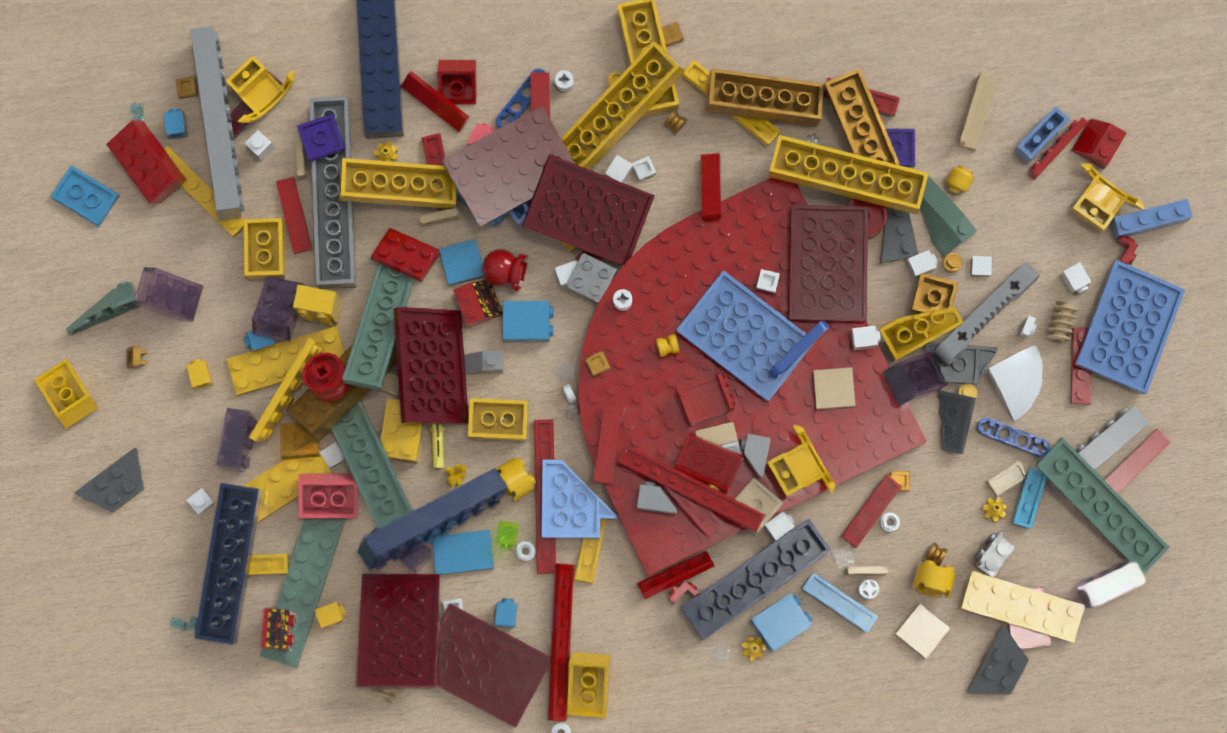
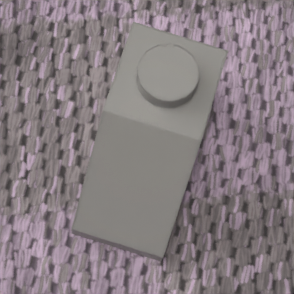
M502 350L480 351L464 355L465 374L503 373Z
M747 434L746 438H742L740 449L744 450L743 456L757 477L763 478L771 438Z
M645 482L644 485L640 484L637 510L676 515V508L662 489L656 487V483Z

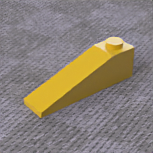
M953 306L894 319L880 327L879 331L895 360H898L964 322L956 307Z

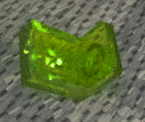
M499 521L496 544L500 545V548L511 550L512 546L516 547L519 523Z

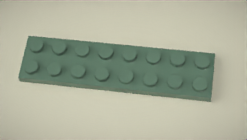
M380 263L378 264L344 372L343 383L381 391L396 343L393 308L407 306L415 279Z
M360 400L332 431L376 527L380 529L414 510L363 402Z
M1060 438L1035 464L1037 469L1141 575H1144L1170 548L1064 438Z
M345 518L304 519L288 573L286 574L275 609L293 611L292 615H295V626H291V634H294V644L290 646V650L262 648L261 657L298 668L315 616V609L318 607L344 527Z

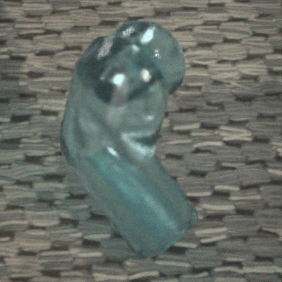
M132 103L130 110L135 113L134 120L144 121V106L141 103Z
M173 617L170 625L183 631L196 630L198 618L191 617L190 622Z

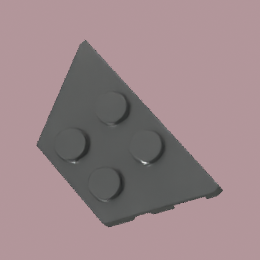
M929 342L923 345L938 381L945 383L977 385L998 351V347L968 345L950 365H947L934 353L941 343Z
M133 448L78 489L75 494L114 513L144 490L138 450Z
M1001 625L967 690L968 693L1011 695L1029 659L1005 626Z

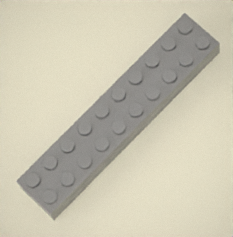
M213 27L190 29L218 220L242 218L241 212H244L242 195H238L242 193L240 178L239 176L236 177L239 175L237 158H234L236 157L234 140H232L234 136L230 122L231 116L219 35L214 33Z
M348 96L310 98V121L333 114L345 147V151L312 161L315 271L318 289L357 287L354 202L339 201L340 164L342 158L352 159L350 101Z

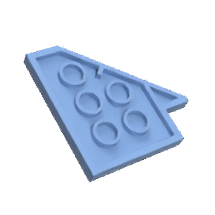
M543 460L542 538H600V519H617V515L562 460Z

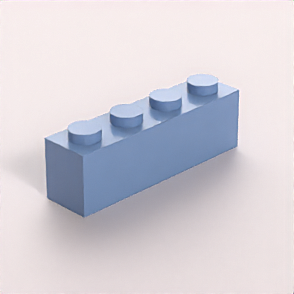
M1188 199L1114 217L1110 225L1114 239L1117 240L1121 236L1129 237L1188 222L1193 215Z

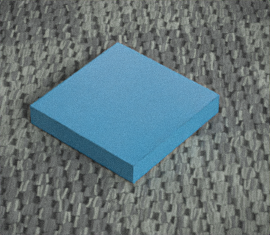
M476 239L439 248L449 286L484 277L482 273V260Z

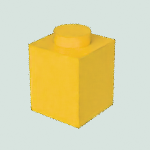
M195 359L190 362L191 364L186 365L192 388L197 390L214 385L208 363L205 360Z
M337 601L315 609L322 629L345 621L346 611L343 604L339 605Z

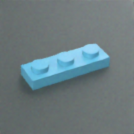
M1028 467L1012 519V523L1031 529L1047 480L1039 470Z

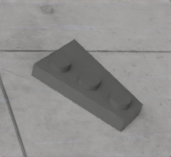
M887 207L881 264L904 260L918 255L911 218L908 212Z
M938 390L941 404L939 409L942 416L941 434L943 450L963 454L976 398Z

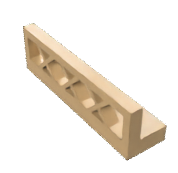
M981 70L957 145L972 151L977 149L997 83V79L987 77V71Z

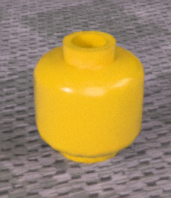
M961 165L952 167L946 178V183L950 186L949 190L957 194L960 191L967 192L974 180L973 171Z

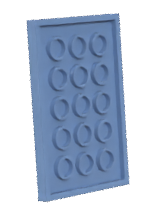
M1114 260L1074 365L1143 395L1147 394L1185 289L1121 261Z
M725 271L720 274L676 330L677 333L767 402L812 347L811 345L787 370L775 379L769 371L807 334Z

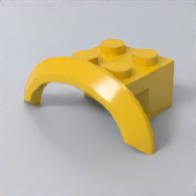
M254 55L250 57L226 80L228 86L253 111L249 115L244 114L238 121L240 123L254 122L275 107L292 87L295 79V70L293 69L286 75V80L281 86Z
M1081 164V169L1093 181L1071 209V212L1102 233L1123 203L1138 210L1144 209L1142 200L1119 189L1098 173L1091 164Z
M793 425L802 444L768 462L787 498L820 479L824 480L830 492L833 493L835 483L814 449L805 430L800 426Z

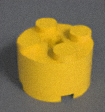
M513 457L496 468L507 485L505 493L509 498L513 496L512 501L514 503L534 491V484H536L534 477L531 474H527L524 470L526 466L520 457L517 459Z
M924 560V564H918L912 589L918 588V593L930 597L939 598L940 594L945 595L944 599L950 598L956 575L954 568L947 565L943 567L936 566L935 562Z

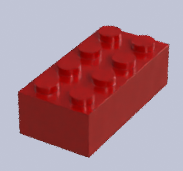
M143 120L130 121L106 144L149 204L162 203L186 181L184 175Z

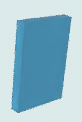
M71 165L50 197L100 227L120 195Z
M490 530L439 535L432 541L436 574L443 575L494 569Z

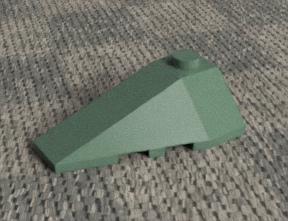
M928 176L920 208L932 243L941 255L945 257L974 236L977 230L962 211Z
M127 281L119 283L117 288L112 289L67 327V332L70 335H74L141 307L142 304L135 286Z

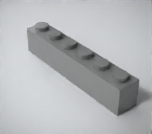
M1135 406L1130 409L1128 407L1124 408L1118 413L1120 417L1116 421L1111 419L1104 425L1106 429L1102 433L1097 431L1089 438L1091 440L1089 444L1085 445L1083 443L1076 449L1094 470L1150 424ZM1048 479L1046 480L1047 486L1059 499L1062 498L1064 495Z

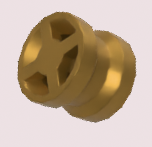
M674 110L666 119L664 125L670 127L672 132L677 134L685 125L687 119L680 117L679 112Z
M933 543L925 560H931L936 563V566H940L948 549L940 548L936 543Z

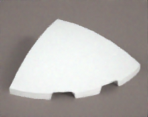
M1036 345L986 370L1013 422L1032 407L1041 390L1043 364Z

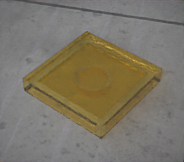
M297 422L280 424L281 460L320 457V442Z

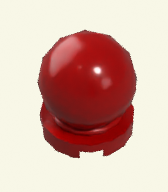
M505 249L493 250L484 257L482 262L483 276L494 286L505 287L510 284L511 290L520 292L521 287L518 285L520 280L524 281L528 265L524 260L528 259V255L520 253L516 258Z

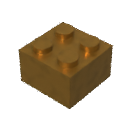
M921 273L918 277L910 314L915 315L953 307L959 282Z

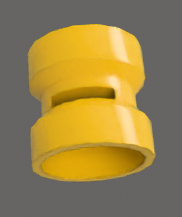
M675 334L669 335L665 339L662 337L656 339L660 357H665L668 353L676 354L680 352Z

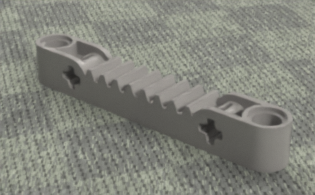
M1025 262L963 324L958 326L936 348L934 353L947 365H950L968 347L975 334H978L981 329L983 330L985 325H988L990 320L994 319L996 314H999L1001 309H1004L1011 300L1018 299L1040 275Z

